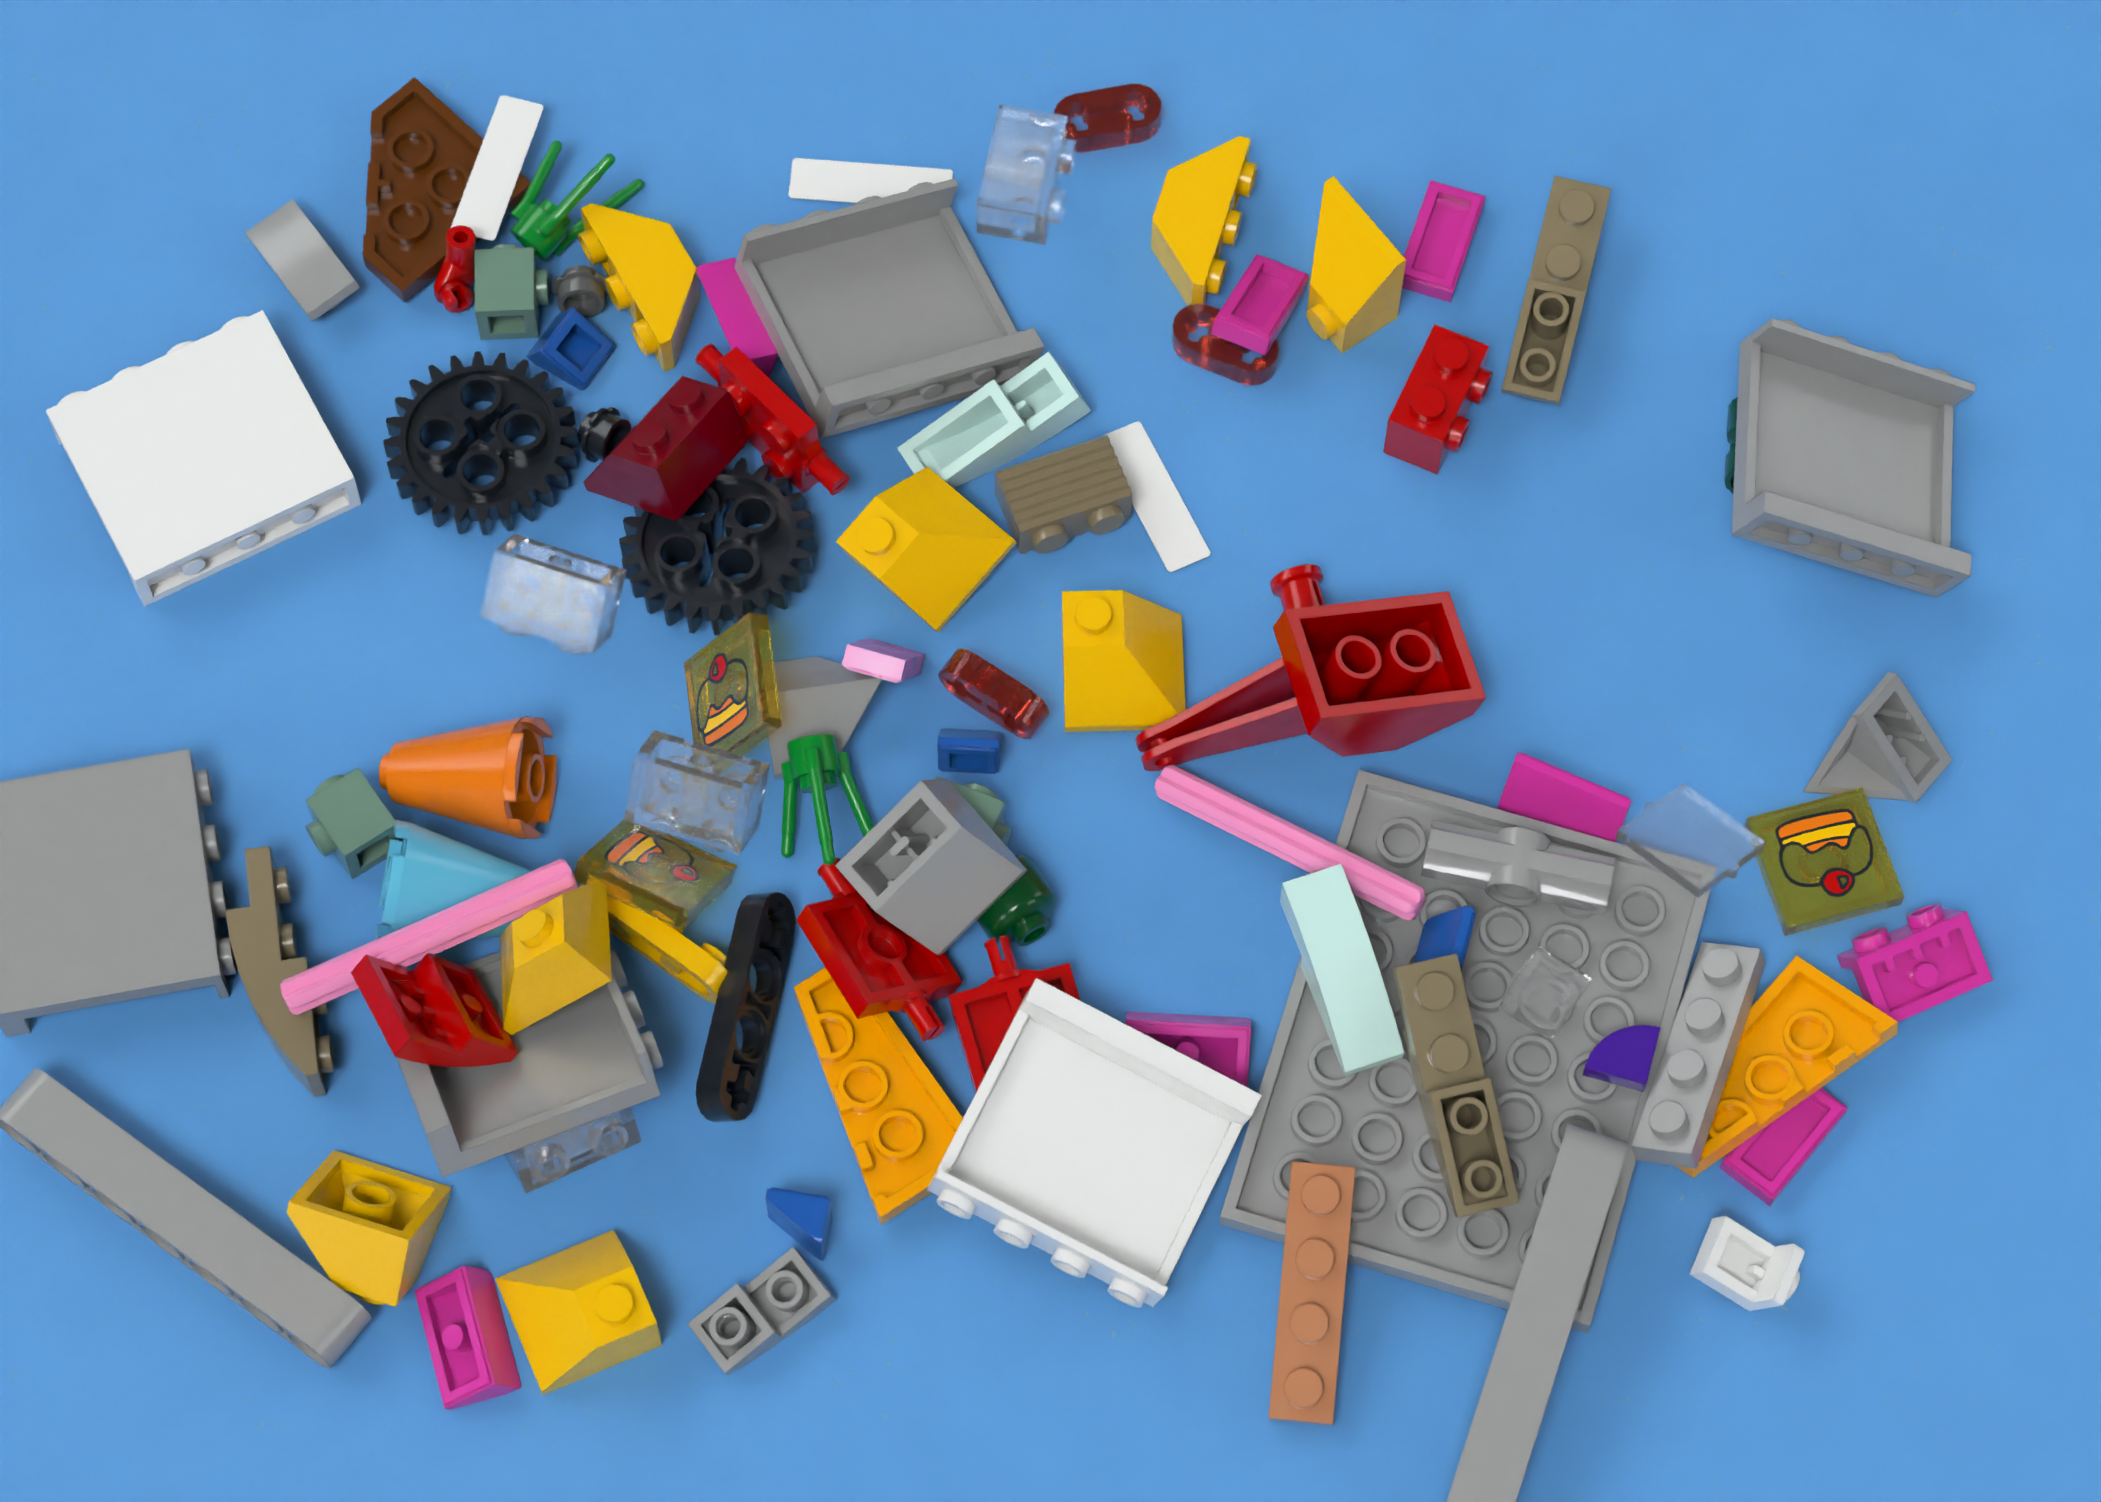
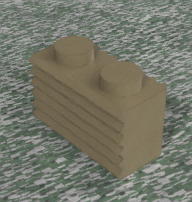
M1108 435L995 471V495L1013 539L1017 542L1016 546L1020 554H1026L1030 550H1035L1037 553L1052 552L1065 545L1068 539L1075 535L1081 536L1086 531L1096 535L1106 534L1120 527L1124 521L1131 517V488L1123 474L1122 467L1119 465L1118 457L1115 455Z

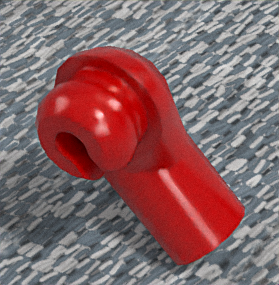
M463 225L454 226L446 233V257L433 285L436 300L439 303H443L445 309L451 313H460L467 310L474 299V294L470 287L475 280L476 237L471 228Z

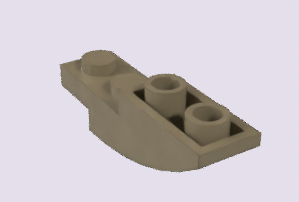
M1554 176L1502 385V393L1559 405L1612 188Z
M270 846L245 849L250 906L225 910L230 943L237 968L258 1021L275 1052L292 1075L314 1097L326 1095L324 1073L335 1072L330 1035L320 1036L318 1015L329 1014L328 1002L296 1015L288 1009L280 989V983L283 980L310 969L306 957L298 958L293 923L283 924L282 904L292 903L287 866L277 867Z
M1457 953L1392 968L1406 1028L1402 1032L1428 1133L1455 1217L1519 1203L1491 1078H1486Z

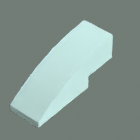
M1047 352L1001 386L994 379L897 449L914 474L928 467L952 488H955L1025 454L1060 433L1092 410L1062 366Z
M1342 864L1283 882L1280 903L1302 956L1300 966L1344 1076L1404 1057V1049L1384 981Z

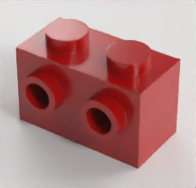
M1434 324L1388 419L1383 453L1438 475L1449 450L1457 453L1465 439L1470 425V419L1465 417L1472 402L1480 405L1490 386L1493 372L1485 369L1489 351L1488 345Z

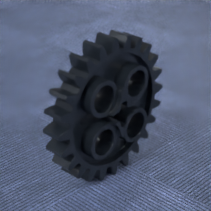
M475 351L472 366L464 367L456 355L451 356V371L446 374L434 365L428 366L431 382L426 385L418 380L411 379L409 385L414 399L396 397L394 401L400 417H389L386 419L388 433L391 437L383 440V445L387 458H391L387 462L391 479H398L396 485L401 499L413 496L411 501L414 513L418 516L432 508L434 525L438 528L450 516L454 517L458 534H463L466 531L470 521H478L483 536L489 534L492 520L500 519L508 532L512 531V515L518 512L533 522L536 520L533 504L536 501L552 508L555 502L550 486L560 489L568 488L567 472L564 469L577 467L576 454L572 448L579 446L577 428L572 427L576 424L572 407L564 406L566 400L562 387L549 390L551 385L546 371L530 379L531 372L529 362L526 359L519 362L513 370L508 369L506 355L502 352L495 359L493 366L485 365L480 351ZM479 401H489L492 403L491 406L484 410L469 409L472 404ZM524 435L536 438L527 445H515L512 443L513 440ZM437 441L451 442V445L443 450L435 451L428 449L429 445ZM489 475L495 477L487 485L477 486L471 484V481L479 476Z
M740 458L733 470H725L724 468L678 521L634 507L636 517H624L623 519L626 536L619 538L623 557L621 561L625 578L630 579L633 596L635 598L644 597L647 612L650 615L663 609L666 624L670 627L683 616L686 617L689 632L693 634L699 629L703 621H711L714 635H720L724 621L729 620L733 621L735 627L740 632L745 631V616L753 614L762 623L768 622L766 606L771 603L780 609L786 610L788 602L785 590L801 593L804 590L801 574L812 573L813 571L811 553L816 552L814 532H812L814 528L811 512L805 511L803 495L801 492L790 494L788 478L785 476L771 483L769 466L765 464L753 475L749 474L746 458ZM732 504L728 514L726 513L723 523V515L727 505ZM696 513H706L699 517H690ZM753 524H763L757 528H747ZM725 526L726 537H721L723 527ZM709 553H714L712 565ZM679 562H689L680 567L673 566ZM713 569V574L709 585L703 587L707 580V577L710 576L711 570ZM737 573H747L739 578H730L731 575Z

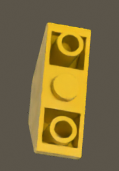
M1238 136L1167 171L1152 218L1151 249L1192 312L1202 314L1208 294L1219 295L1227 267V261L1220 260L1224 244L1234 246L1236 243L1243 213L1235 209L1240 195L1250 197L1258 169L1257 163L1249 162L1250 138Z
M593 203L582 207L581 214L584 231L578 234V240L587 260L592 266L601 263L608 277L604 279L607 292L618 311L627 308L635 321V323L630 325L631 331L643 355L648 356L653 353L664 372L674 368L700 299L697 268L670 223Z

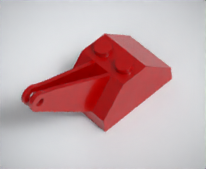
M1449 591L1286 609L1273 626L1282 655L1281 658L1174 717L1142 731L1136 736L1135 742L1138 750L1144 752L1141 761L1144 769L1147 771H1160L1168 765L1177 766L1195 759L1306 733L1341 757L1394 751L1472 716L1486 699Z

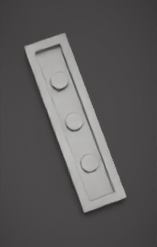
M1701 942L1631 1145L1637 1161L1697 1169L1766 964L1760 948Z

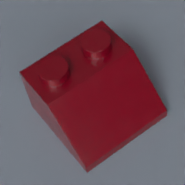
M682 376L584 480L583 483L586 490L678 521L748 443L729 391Z

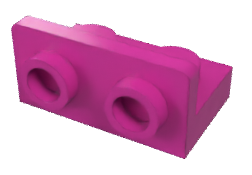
M1940 903L1928 905L1906 915L1908 925L1888 933L1886 927H1881L1854 937L1851 940L1854 948L1837 955L1841 968L1853 970L1863 999L1897 1022L1993 981L1967 911L1943 909Z

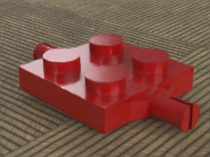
M714 344L705 346L695 358L696 364L700 365L718 383L717 386L719 388L729 391L746 439L762 454L761 459L765 465L769 466L771 475L776 479L785 476L802 494L806 493L818 482L831 495L841 492L848 484L850 476L845 474L827 456V451L821 447L818 440L817 424L737 346L725 356L715 348Z
M835 858V862L832 865L823 863L818 868L817 873L823 879L833 898L806 905L796 921L856 1018L860 1019L889 1011H901L908 1015L922 1041L926 1042L928 1039L930 1041L938 1037L945 1030V1025L940 1021L929 1002L949 997V995L954 994L962 983L945 953L942 955L935 954L877 914L835 866L841 860L840 858Z
M999 936L998 944L1003 960L1001 959L995 938L984 943L994 977L977 988L951 994L948 998L975 1093L1027 991L1036 978L1080 1000L1069 963L1040 971L1018 970L1009 936Z

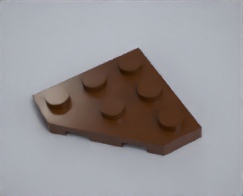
M415 77L371 112L370 163H368L366 191L367 219L366 234H364L363 239L365 267L404 303L434 279L440 271L446 257V233L451 228L483 139ZM519 173L502 221L510 215L512 210L523 199L531 183L521 173ZM476 237V243L482 238Z

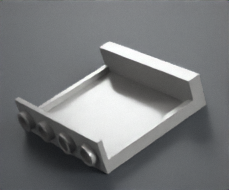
M955 178L935 184L930 182L919 183L905 192L882 198L870 196L860 200L855 205L833 211L817 210L809 213L802 219L780 225L764 224L744 234L734 268L810 418L817 424V430L821 439L969 397L993 379L1001 386L1040 358L1044 345L1035 328L1017 332L951 208L958 187Z
M1772 318L1740 342L1732 535L1933 597H1938L1971 576V554L1950 548L1954 406L1975 392V384L1952 377L1950 373L1941 369H1927L1902 361L1899 356L1892 353H1878L1853 345L1843 337L1826 336L1801 328L1796 322L1791 320H1776Z
M190 749L0 782V1027L6 1037L31 1033L29 1018L211 985H215L220 999L229 997L227 975L237 974V965L230 937L221 938L219 918L226 917L225 910H228L229 907L223 880L213 881L211 862L221 861V849L215 824L206 825L203 806L214 804L208 769L197 770Z
M499 951L462 966L474 970L503 1023L501 955ZM615 951L610 952L612 981L512 1036L509 1034L518 1051V1054L511 1062L476 1067H446L422 1064L396 1057L442 1177L660 1096L653 1070L663 1067V1061L652 1032L647 1031L639 1034L637 1030L646 1026L633 990L623 994L620 991L621 988L628 986Z

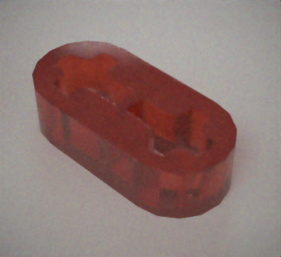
M1126 84L1072 94L1064 97L1054 110V137L1060 146L1074 153H1085L1141 143L1151 139L1161 125V100L1153 89L1142 84ZM1137 106L1139 112L1144 114V119L1133 120L1131 113H1127V108ZM1081 116L1083 122L1087 124V129L1077 130L1075 124L1071 123V118Z
M1200 303L1192 304L1181 309L1174 317L1172 325L1173 349L1186 362L1249 386L1261 385L1270 380L1275 374L1279 356L1277 339H1275L1266 355H1261V358L1256 357L1252 364L1242 361L1243 354H1248L1251 351L1250 349L1211 334L1214 320L1220 311L1219 309ZM1199 326L1208 328V336L1202 335L1198 342L1189 339V332H1195Z
M957 649L938 674L941 683L952 695L1017 737L1031 739L1050 713L1045 702L1035 692L969 650Z

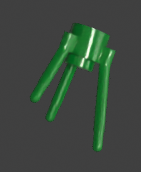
M553 141L545 157L542 159L523 199L510 213L517 220L516 224L510 229L511 234L525 248L534 247L535 256L543 261L551 253L559 257L567 246L578 237V234L584 231L582 218L566 229L571 223L567 215L614 164L615 156L613 154H606L558 206L547 199H544L538 206L535 203L562 149L561 142ZM635 179L625 188L619 190L600 204V206L617 209L644 187V181L642 179Z
M819 734L801 737L787 743L789 761L781 764L784 781L781 855L785 858H790L793 855L799 783L801 792L812 793L823 862L826 865H832L835 862V853L825 791L837 786L836 777L841 782L863 837L874 826L852 776L848 752L837 751L835 736Z

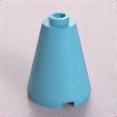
M396 820L393 826L394 834L397 838H403V841L390 839L379 901V908H384L381 924H388L389 926L376 924L375 940L529 873L531 870L409 821ZM515 920L471 939L500 937L501 933Z

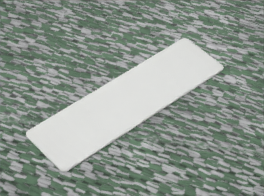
M505 95L499 97L451 228L458 225L467 226L474 231L475 237L490 241L495 240L541 117L543 105Z
M795 158L792 161L788 195L790 198L857 203L870 196L882 198L905 192L923 182L935 184L953 179V171L938 168Z
M1134 422L1105 434L1109 436L1115 455L1118 457L1119 465L1122 467L1123 474L1131 488L1132 505L1166 569L1169 572H1173L1209 557L1210 550L1142 424Z

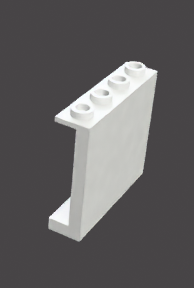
M263 310L249 317L241 316L225 323L220 330L195 342L186 341L177 344L166 355L143 366L125 368L118 372L112 380L86 392L77 391L61 399L56 406L45 410L59 444H62L126 566L133 586L144 607L362 505L356 481Z
M1036 978L1015 1014L927 1190L939 1196L936 1202L946 1211L964 1219H971L974 1214L995 1225L993 1232L1007 1243L1027 1249L1029 1244H1032L1053 1255L1050 1260L1051 1263L1063 1272L1078 1278H1085L1088 1273L1109 1284L1108 1293L1119 1301L1141 1308L1143 1303L1154 1307L1165 1296L1168 1289L1166 1284L1243 1125L1252 1117L1262 1095Z

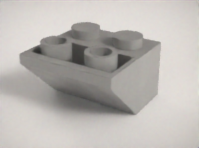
M948 779L921 780L835 865L877 914L937 955H942L1028 871Z

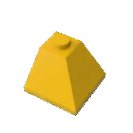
M1333 176L1324 182L1306 316L1314 332L1323 340L1329 338L1343 354L1398 318L1406 259Z
M928 467L875 496L836 541L851 560L937 633L941 631L1017 543L1015 539Z
M1124 590L1062 591L1061 630L1065 732L1146 730L1186 710L1181 614Z
M599 880L563 893L542 906L530 910L524 916L513 921L501 933L503 1029L511 1036L612 981L607 889Z
M333 1150L289 1201L287 1214L332 1283L344 1291L356 1294L364 1302L375 1305L388 1304L396 1307L419 1277L449 1201L452 1187Z
M614 1230L495 1278L542 1395L662 1346L656 1319L634 1267Z

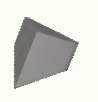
M818 656L757 665L774 779L783 778L781 764L789 761L787 743L792 740L819 734L834 735L837 751L842 752L882 679L844 669L845 666L841 663Z
M1888 672L1851 715L1803 792L1903 800L1917 803L1952 759L1898 674Z

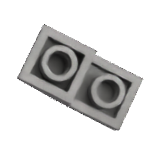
M293 199L245 232L252 244L312 322L328 310L337 307L346 297L360 288Z
M792 1247L746 1286L743 1287L738 1283L691 1320L688 1325L722 1371L729 1375L797 1331L836 1301V1298L800 1251Z

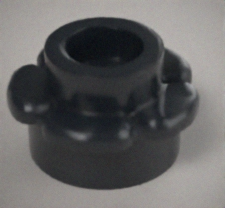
M609 407L608 409L601 408L597 412L589 413L583 419L578 430L579 443L581 444L582 452L586 454V459L590 462H597L599 459L603 461L631 430L630 422L622 418L620 412L614 407Z

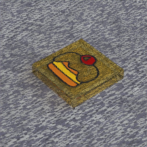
M749 612L684 662L697 773L715 776L782 726L769 620L767 615Z
M1863 788L1746 819L1744 828L1784 936L1901 905L1904 895Z
M627 816L578 860L574 877L577 882L583 885L599 880L606 886L607 896L680 930H684L731 884L737 865Z

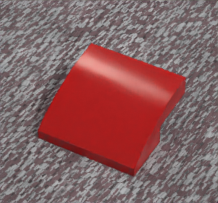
M427 953L414 970L411 971L365 954L351 971L395 1057L435 1066L476 1067L511 1062L518 1054L508 1032L503 1029V1023L473 969Z

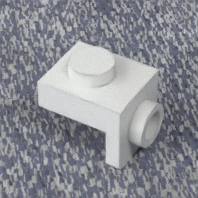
M1727 1216L1712 1218L1690 1275L1748 1311L1782 1306L1792 1296L1799 1284L1800 1272L1798 1269L1805 1250L1794 1243L1775 1247Z

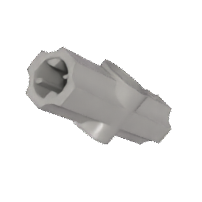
M1432 820L1421 876L1485 889L1486 894L1491 899L1509 906L1531 907L1537 905L1540 901L1605 914L1616 858L1551 845L1550 839L1545 835L1528 828L1506 827L1500 829L1497 833Z

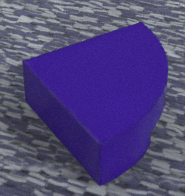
M1638 1025L1611 1033L1593 1049L1587 1059L1582 1075L1644 1092L1661 1028Z

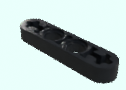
M780 892L747 895L741 901L737 911L724 966L728 973L719 987L696 1083L697 1106L701 1114L712 1122L744 1120L751 1114L756 1101L796 926L793 905L788 897ZM751 964H753L756 971L755 991L752 990L750 984ZM738 1021L740 1022L743 1031V1043L741 1049H739L736 1039V1026Z

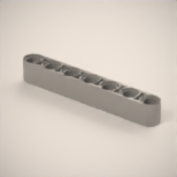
M34 1068L0 1107V1127L9 1136L323 1367L331 1369L371 1320L372 1317L367 1310L349 1294L45 1072Z
M1567 1124L1446 1502H1516L1629 1143Z

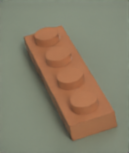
M1291 1162L1269 1420L1333 1426L1356 1167Z

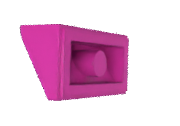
M735 258L699 265L696 269L697 274L731 350L737 346L770 378L778 353L734 268Z
M1517 753L1497 809L1617 843L1624 828L1632 801L1626 796L1529 755Z
M1126 1012V1025L1248 1088L1251 1019Z
M462 1266L414 1290L444 1409H456L509 1394L521 1388L517 1366L491 1272Z

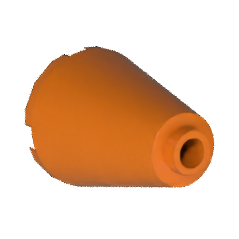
M524 716L399 741L393 744L389 754H384L380 761V785L383 790L388 791L389 797L394 803L518 839H538L542 833L534 828L537 822L549 823L556 795L557 759L556 755H545L542 739L553 738L551 728L544 718Z

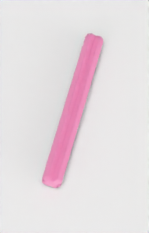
M1175 765L1164 767L1160 776L1156 779L1154 788L1158 798L1309 873L1342 864L1354 895L1406 921L1414 920L1425 904V891L1421 886Z
M558 859L289 977L280 983L285 1003L293 1014L299 1015L358 989L359 987L351 971L365 954L405 968L421 961L427 953L435 955L524 916L530 910L542 906L561 894L577 889L574 874L565 859Z

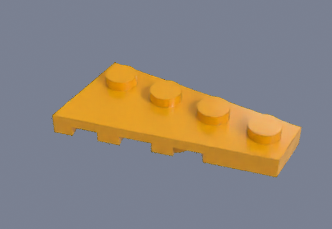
M1796 955L1750 1009L1697 1169L1676 1167L1694 1178L1897 1035L1898 1022Z
M823 968L796 985L794 993L881 1226L932 1193L927 1188L963 1117L888 1012L857 1019L826 968Z

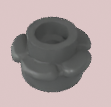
M584 265L572 266L566 269L563 276L556 277L551 285L552 293L557 295L559 310L563 312L573 307L585 318L600 313L605 305V292H607L604 279L606 277L602 274H597L593 268Z

